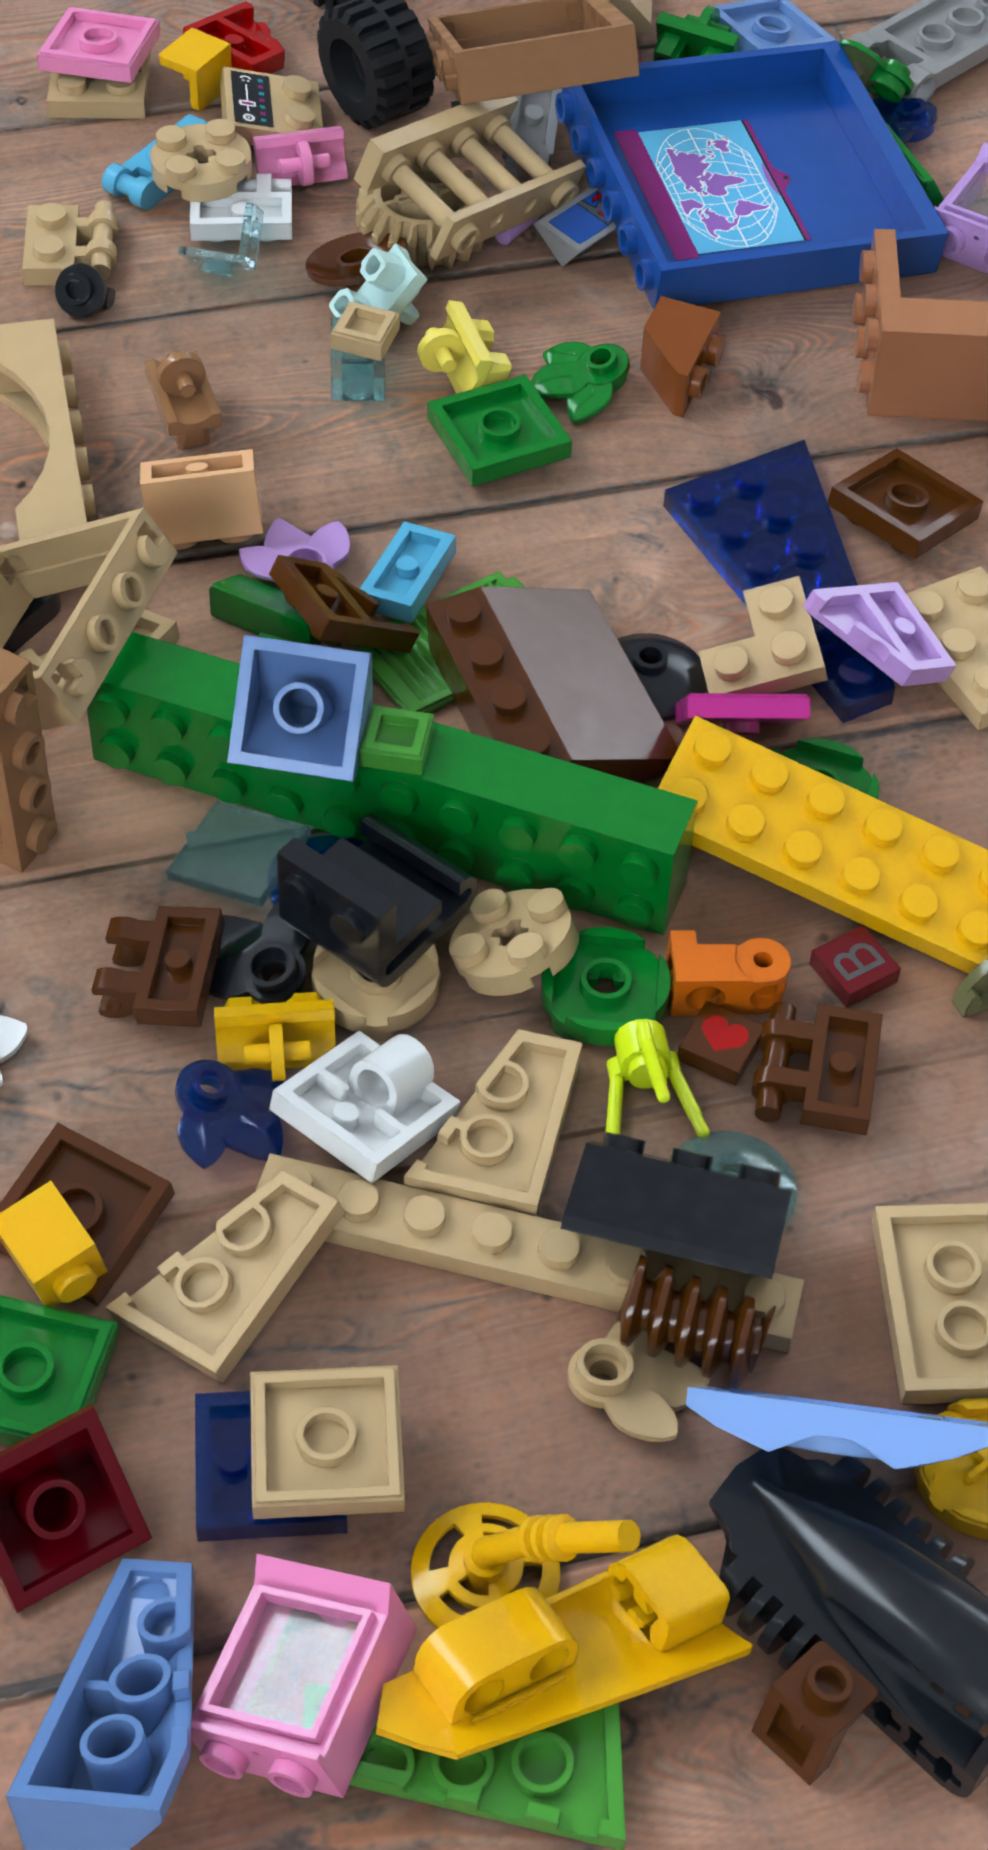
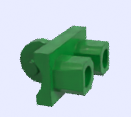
M709 5L705 7L700 18L690 14L682 18L661 11L656 20L657 43L653 53L654 61L738 52L740 35L731 33V27L719 24V9Z

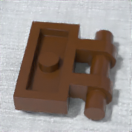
M788 1002L772 1004L769 1020L762 1024V1033L759 1039V1047L764 1052L762 1067L754 1072L751 1088L752 1095L756 1099L755 1116L764 1122H776L781 1118L783 1103L788 1100L803 1102L800 1124L866 1135L871 1116L883 1014L818 1003L815 1022L812 1024L795 1021L796 1008L794 1005ZM794 1053L810 1055L808 1071L788 1068L790 1056Z

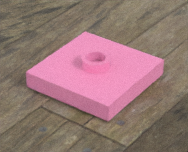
M69 7L37 53L38 70L132 83L161 36L160 21L154 18Z

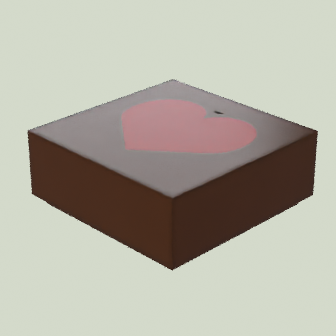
M706 1001L679 1045V1061L736 1086L759 1047L763 1025Z

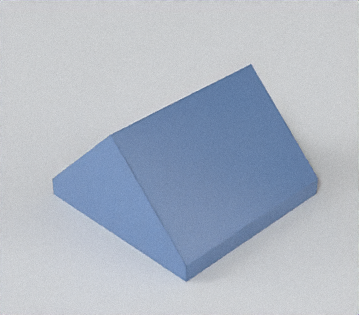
M244 635L227 763L355 781L359 767V750L370 709L373 705L372 653Z

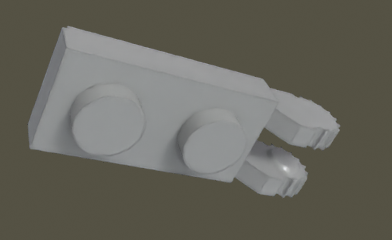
M562 88L515 96L519 101L510 118L512 123L511 129L549 166H551L558 123L555 99L557 93L562 92ZM503 150L502 159H505L504 167L517 179V162Z

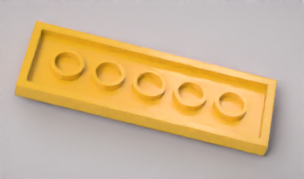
M695 715L658 786V789L698 800L692 846L967 974L988 958L987 849Z

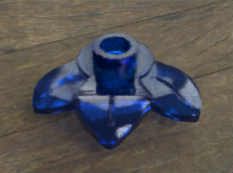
M880 97L872 99L885 123L890 126L904 144L924 140L934 132V124L937 122L938 114L937 108L932 103L925 102L920 98L907 99L903 97L899 103H892Z
M199 1060L187 1065L180 1072L175 1085V1097L183 1112L177 1128V1137L184 1152L203 1169L213 1165L222 1156L226 1147L248 1157L267 1161L270 1153L281 1155L283 1128L279 1116L269 1110L273 1090L285 1081L272 1082V1072L260 1068L233 1071L227 1065L214 1060ZM200 1085L212 1086L216 1088L219 1092H206L201 1088Z

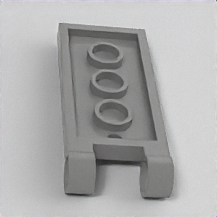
M922 0L868 31L854 34L849 40L863 44L875 52L881 59L886 56V58L897 60L910 70L911 74L909 77L914 82V88L909 95H904L901 101L918 110L929 102L936 88L988 59V0Z

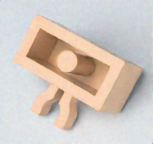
M253 449L140 463V489L144 509L176 550L190 548L200 541L220 539L225 543H240L250 539L253 535L263 534L262 508Z

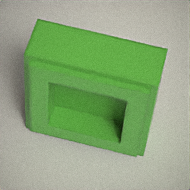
M372 705L359 750V766L422 775L434 730V714Z

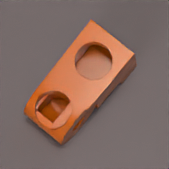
M670 930L664 959L668 964L671 975L668 1001L670 1017L698 1016L706 1001L737 1014L770 1012L772 1004L781 1002L784 996L791 967V958L788 951L780 943L768 938L749 939L741 945L697 944L695 930Z

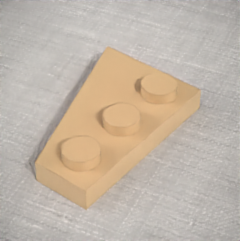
M518 1029L477 1081L474 1094L456 1117L451 1115L439 1130L437 1142L423 1160L417 1159L404 1175V1185L538 1217L580 1064L582 1043Z
M283 1170L217 1220L215 1232L182 1256L177 1251L157 1267L160 1272L159 1275L131 1296L126 1292L122 1293L105 1308L114 1320L223 1384L345 1212L339 1200Z

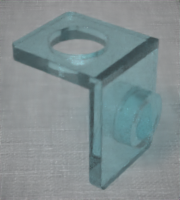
M246 203L238 255L179 246L178 254L189 261L201 262V271L212 274L232 276L233 267L255 271L264 216L263 210L255 204Z

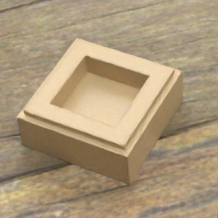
M349 302L330 334L331 349L382 361L400 330V314L356 302Z

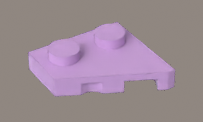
M898 582L813 589L803 605L807 613L902 687L946 682L957 666Z

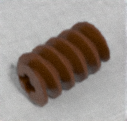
M640 1255L616 1321L620 1322L621 1345L629 1347L642 1331L647 1332V1351L649 1356L655 1358L669 1342H673L675 1347V1366L683 1368L696 1352L701 1353L702 1376L709 1379L723 1362L729 1364V1387L737 1389L755 1367L776 1306L774 1305L760 1321L755 1320V1299L747 1295L733 1311L728 1310L727 1287L719 1285L708 1299L704 1301L701 1299V1279L699 1276L693 1274L678 1291L674 1289L673 1266L666 1264L652 1280L647 1279L646 1256Z

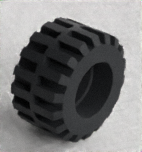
M349 0L324 11V15L321 16L319 21L320 30H317L319 59L330 91L340 108L346 115L350 116L353 122L357 125H362L366 129L377 128L428 105L430 96H433V80L435 79L432 52L423 27H421L417 16L412 9H409L405 0Z

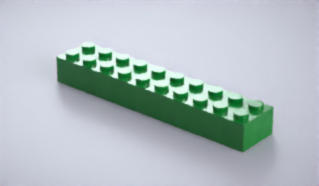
M131 632L87 708L93 759L104 762L113 768L127 769L159 779L171 786H182L214 796L226 803H237L272 814L284 821H295L327 831L339 838H350L363 843L368 837L361 834L360 820L370 814H375L473 877L501 885L510 891L557 888L562 892L569 909L585 911L615 920L633 929H644L664 936L687 882L698 800L434 722V730L422 775L359 766L355 781H346L227 763L240 664L142 634Z

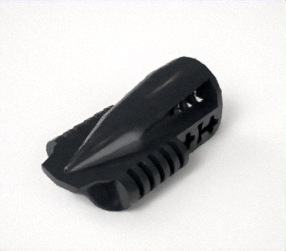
M783 1447L770 1452L763 1449L759 1450L735 1466L709 1501V1505L726 1539L719 1575L720 1580L724 1583L730 1595L725 1615L727 1617L732 1616L745 1606L737 1620V1626L747 1636L754 1634L767 1624L758 1638L757 1645L768 1655L773 1654L785 1643H788L778 1659V1665L785 1671L818 1641L827 1642L878 1689V1696L874 1704L864 1715L946 1790L959 1797H968L988 1776V1735L984 1738L978 1732L985 1723L988 1724V1597L966 1579L974 1566L975 1560L965 1551H961L947 1562L945 1559L949 1555L954 1542L944 1533L937 1534L926 1544L924 1541L928 1537L933 1523L924 1515L919 1514L905 1525L904 1522L912 1510V1505L902 1496L896 1497L884 1507L883 1505L891 1493V1487L881 1478H878L863 1488L871 1475V1469L857 1457L844 1456L831 1466L824 1460H806ZM933 1682L945 1691L943 1695L932 1686ZM959 1703L971 1711L966 1719L955 1709Z

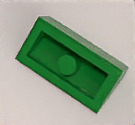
M242 574L217 581L209 588L211 616L255 634L264 632L299 643L320 645L321 643L311 634L310 626L300 613L285 601V594L282 590Z

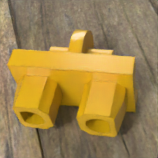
M317 992L294 993L286 1002L260 1004L251 996L228 998L225 1007H214L219 1073L272 1070V1082L286 1081V1068L307 1067L336 1047L333 999H321Z

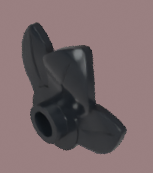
M279 901L269 911L264 924L246 918L223 915L225 928L209 994L226 1000L228 998L251 996L255 1001L267 1004L286 1002L294 993H300L305 986L308 975L307 966L302 955L310 939L281 921ZM281 972L284 973L281 977L272 981H268V979L272 975Z

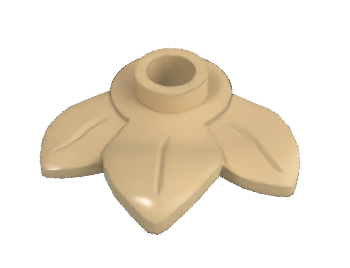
M620 1322L614 1324L606 1338L593 1339L577 1350L569 1362L567 1372L569 1387L580 1401L589 1406L604 1409L618 1430L630 1437L648 1442H665L676 1439L678 1437V1422L674 1412L687 1408V1388L708 1387L711 1381V1377L709 1379L703 1377L702 1369L690 1361L683 1368L675 1366V1354L664 1349L655 1358L649 1356L647 1351V1332L642 1331L629 1347L621 1345ZM605 1374L613 1380L597 1379L594 1375Z

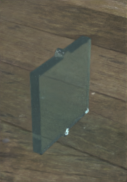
M217 800L196 830L189 831L186 834V844L166 870L168 879L263 907L278 885L277 852L294 837L306 844L311 836L310 827Z

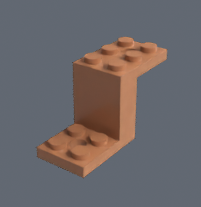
M874 229L871 250H862L860 257L859 281L865 283L863 293L855 292L852 307V323L861 325L857 326L854 355L855 358H863V360L859 361L857 392L866 393L867 415L988 421V301L901 297L896 231L894 229Z

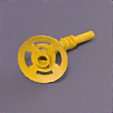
M480 1502L463 1505L437 1518L428 1526L418 1540L411 1562L413 1595L422 1614L436 1629L462 1616L449 1608L441 1600L447 1593L461 1605L475 1610L515 1591L522 1580L524 1566L542 1567V1577L538 1590L546 1599L557 1594L559 1591L560 1562H568L581 1553L633 1552L640 1544V1529L633 1520L576 1521L569 1514L528 1516L518 1509L498 1503ZM482 1519L503 1521L515 1528L507 1529L496 1524L482 1523ZM455 1528L462 1535V1538L456 1542L451 1550L448 1567L430 1570V1561L435 1547L447 1532ZM464 1581L470 1591L466 1590L460 1583Z

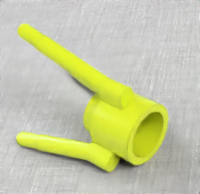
M637 1019L620 1027L614 1036L617 1056L610 1058L606 1062L609 1076V1093L605 1133L620 1134L625 1081L629 1080L636 1088H653L657 1100L660 1103H666L670 1100L666 1081L668 1077L697 1136L701 1139L708 1138L710 1130L681 1071L678 1054L669 1049L663 1025L655 1020Z

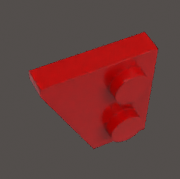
M247 1L183 27V34L190 28H194L231 43L232 68L268 74L284 68V48L277 39L270 35L271 30L265 22H255L253 19L254 7Z

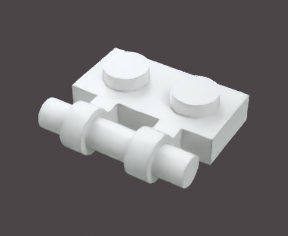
M272 173L256 174V179H249L248 182L246 179L238 182V192L230 197L210 202L190 201L191 241L259 240L272 242L275 240H293L292 178L272 179Z

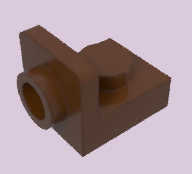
M818 1641L771 1685L751 1731L810 1786L829 1768L848 1728L874 1704L878 1696V1689L827 1642Z

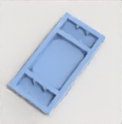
M720 1386L687 1388V1407L716 1427L767 1452L788 1446L814 1452L877 1459L893 1469H908L960 1458L988 1448V1422Z

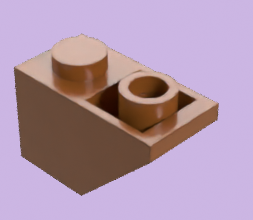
M661 296L644 326L640 369L671 413L683 417L692 399H701L708 381L709 366H718L724 351L726 337L725 335L718 334L721 317L720 311Z

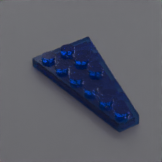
M805 440L665 489L664 508L745 605L744 590L796 576L800 577L806 600L813 589L858 585ZM811 616L828 678L826 681L811 685L842 723L892 704L895 692L892 678Z

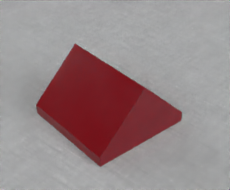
M91 1404L0 1452V1585L17 1613L152 1539L97 1412Z

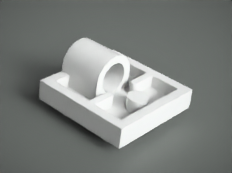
M357 1031L275 1088L272 1093L269 1110L373 1184L436 1136L451 1115L457 1116L461 1101L433 1082L434 1065L432 1058L425 1046L417 1039L406 1034H398L384 1044L379 1045L361 1031Z

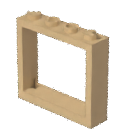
M144 507L0 546L1 648L4 647L33 599L89 585L39 669L33 671L42 730L80 722L178 553ZM55 670L62 677L58 685L51 678Z

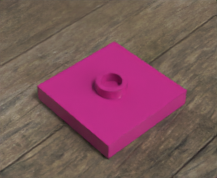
M690 693L675 703V724H691L696 715L713 724H723L724 729L735 734H759V725H793L810 719L811 697H807V694Z

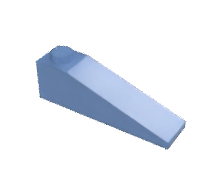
M122 1558L6 1795L25 1850H130L163 1823L191 1754L195 1571L192 1563Z

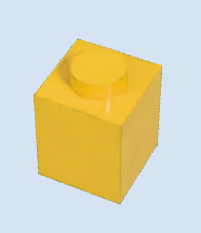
M52 1181L44 1184L0 1213V1240L43 1305L55 1307L61 1302L69 1303L81 1298L93 1288L97 1278L108 1272L94 1241Z

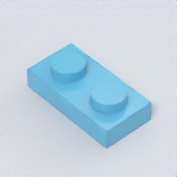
M404 521L360 587L361 590L380 602L376 614L412 623L456 554V535Z

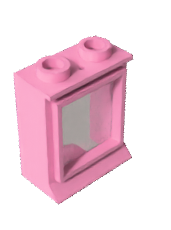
M256 1553L254 1586L191 1716V1740L201 1752L199 1756L201 1763L211 1771L230 1779H241L245 1772L268 1778L277 1788L297 1797L308 1798L314 1790L344 1798L378 1720L383 1684L396 1678L417 1630L415 1623L391 1583Z

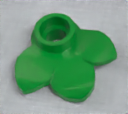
M848 39L840 40L839 46L843 48L854 69L860 74L859 78L868 92L874 93L892 103H899L904 95H909L912 92L914 82L909 77L911 74L910 70L904 64L891 58L883 61L875 52L859 42Z
M564 342L543 352V358L547 365L534 374L531 383L542 399L566 398L568 414L572 424L575 425L594 417L611 404L613 392L620 389L626 382L627 374L630 370V362L626 351L615 344H599L591 347L581 342Z

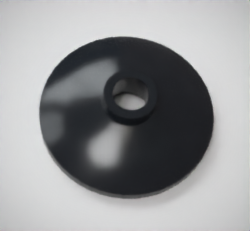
M652 633L631 634L618 638L620 645L663 722L675 719V703L690 693H705L706 681L700 657L686 644L668 636Z

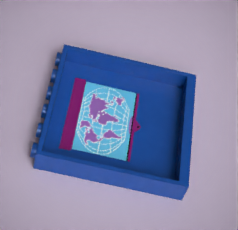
M839 41L638 63L640 76L562 88V92L556 95L555 109L558 121L561 124L565 123L570 134L574 154L576 156L580 155L583 163L587 166L586 176L589 186L599 189L602 195L604 218L607 222L614 221L617 228L616 233L618 235L620 251L623 256H628L634 268L636 285L639 290L645 291L653 310L661 296L700 305L862 283L859 281L862 250H871L874 229H894L896 231L900 277L936 273L949 232L845 51L839 46Z

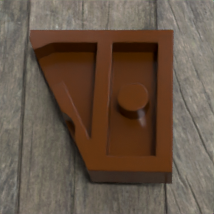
M278 555L269 572L271 578L285 594V601L295 608L310 626L311 634L327 645L340 646L342 643L410 653L420 634L408 623L397 625L380 620L375 616L380 602L365 591L353 586L343 575L324 562Z

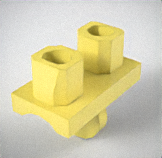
M449 300L445 308L447 320L443 328H429L418 344L417 354L421 364L429 371H443L446 373L456 394L507 380L512 364L506 353L490 352L494 343V330L489 321L471 319L463 302Z

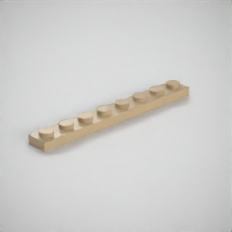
M272 1153L268 1156L256 1188L257 1191L284 1170L339 1200L345 1213L325 1242L615 1312L620 1311L639 1257L644 1255L647 1259V1279L652 1280L668 1264L673 1266L674 1289L679 1291L694 1274L701 1279V1299L704 1301L708 1299L719 1285H723L728 1289V1310L733 1311L743 1298L749 1295L755 1299V1320L760 1321L775 1305L776 1309L762 1347L789 1353L804 1285L803 1279L774 1273L772 1279L560 1229L562 1222L381 1179L372 1184L356 1173Z

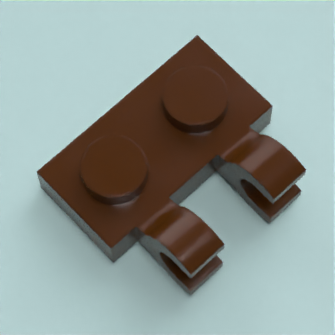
M158 906L155 921L137 920L131 917L111 918L105 939L108 944H116L112 958L113 964L124 967L144 964L142 972L124 971L112 967L97 969L91 990L93 995H102L99 1014L110 1018H122L128 1016L133 1011L137 1024L201 1027L225 928L221 908Z

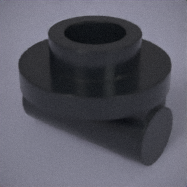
M77 263L66 267L58 276L55 285V295L58 304L66 313L76 317L91 316L98 312L101 307L110 309L115 301V289L107 287L102 274L96 268L87 264Z

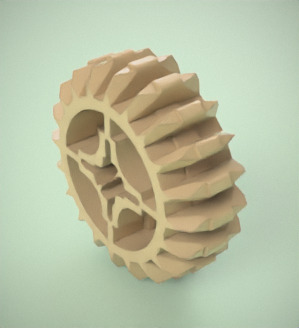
M422 170L415 173L454 212L467 207L431 170ZM461 170L489 198V192L484 190L483 180L473 178L472 170ZM387 184L370 192H366L362 187L359 188V196L356 199V226L358 227V232H362L363 235L373 231L371 234L373 245H378L382 242L387 233H390L388 248L393 247L401 237L406 242L407 250L410 254L409 257L416 267L427 266L430 271L433 270L435 265L440 264L452 268L455 259L463 262L469 261L471 252L481 251L484 241L474 244L465 253L459 254L456 252L435 261L429 253L441 228L397 184Z

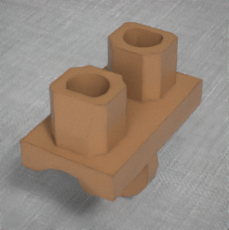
M175 350L171 351L162 362L154 359L144 361L145 374L168 435H174L178 449L185 450L208 445L210 443L209 428L222 426V414L197 351L180 352Z

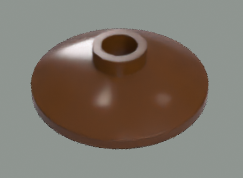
M373 231L365 235L362 232L345 235L321 245L306 260V271L309 278L319 284L347 287L352 291H358L366 281L360 273L361 262L372 248L389 252L392 248H388L390 233H387L378 245L372 244L371 234ZM400 237L396 244L407 250L406 242Z

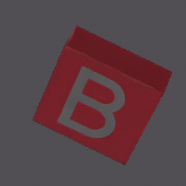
M864 925L813 949L809 962L811 967L846 1008L897 983L901 971L899 965Z

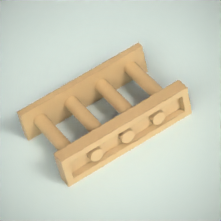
M513 96L458 105L370 139L354 180L366 192L387 184H397L441 228L429 253L435 261H438L456 252L459 254L465 253L474 244L564 205L578 195L579 187L577 185L587 166L581 160H577L553 170L511 129L512 123L510 118L519 101ZM489 143L491 145L497 143L533 179L521 184L483 146ZM465 157L501 193L488 198L449 159ZM422 170H431L467 207L454 212L415 173Z

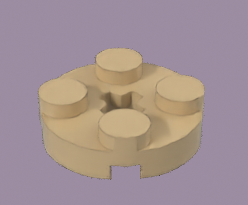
M213 119L207 124H192L182 127L167 125L161 127L156 132V143L150 153L152 178L155 184L166 193H168V185L173 189L180 190L183 200L191 202L216 201L230 197L238 192V182L244 178L248 182L252 176V155L249 143L244 137L236 133L234 123L229 120Z
M557 888L521 889L507 893L500 889H488L475 896L470 906L471 912L458 924L452 934L449 945V953L460 976L465 977L471 989L483 995L507 996L522 993L535 987L531 977L542 973L548 967L553 976L561 971L576 952L579 943V932L564 896Z
M434 944L388 987H381L375 982L365 980L363 974L319 945L316 947L311 975L312 992H317L321 999H333L336 1024L351 1031H361L375 1042L386 1041L394 1035L395 1031L406 1029L424 1018L433 1008L440 993L441 973L438 966V954Z

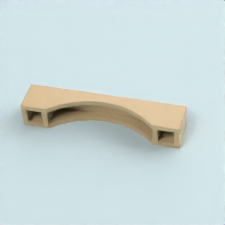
M54 318L0 324V402L20 414L35 428L48 448L43 471L31 491L15 507L19 541L87 523L89 518H97L92 484L81 485L80 482L90 480L86 446L75 447L74 445L84 443L80 410L69 411V408L78 407L74 374L63 375V373L72 372L68 339L57 340Z

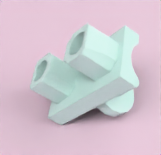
M395 243L389 252L372 248L361 262L360 273L366 281L357 292L348 288L340 289L329 303V308L337 320H339L348 303L356 302L399 313L401 322L413 325L420 314L411 302L419 294L420 289L428 279L413 264L408 251Z

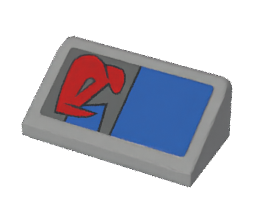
M591 187L534 224L562 267L614 234L617 229L614 221L607 222L604 218L602 195L599 189Z

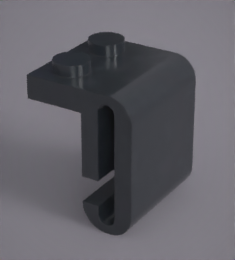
M370 814L360 820L361 834L368 837V839L359 847L341 838L321 855L297 838H292L277 852L279 916L281 921L381 987H388L393 984L467 912L477 892V879L375 814Z

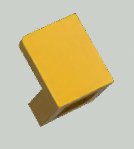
M190 28L159 53L160 65L183 74V78L189 81L191 108L202 111L221 95L220 79L223 66L232 68L231 43L194 28Z

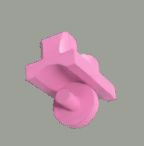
M341 126L253 137L257 174L272 173V179L292 178V186H311L314 183L348 179L344 153V129Z

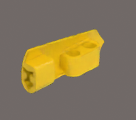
M676 1534L610 1564L606 1571L545 1599L535 1587L521 1588L439 1627L420 1646L413 1670L383 1684L376 1735L418 1750L458 1760L745 1657L751 1653L753 1644L722 1624L730 1601L728 1589L696 1548L685 1537Z

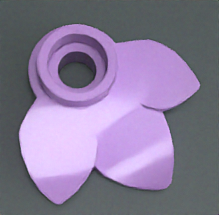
M277 518L273 521L265 536L264 546L240 548L239 556L243 567L251 575L259 579L275 582L269 575V572L278 555L324 562L334 569L348 558L350 539L346 528L340 521L326 524L310 536L285 520Z

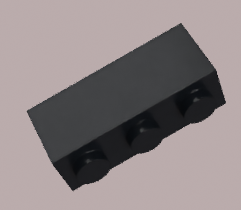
M611 1132L605 1133L603 1144L593 1141L586 1143L560 1229L772 1279L793 1188L779 1185L781 1172L741 1163L739 1174L733 1175L712 1170L713 1156L673 1147L671 1159L644 1154L645 1140Z

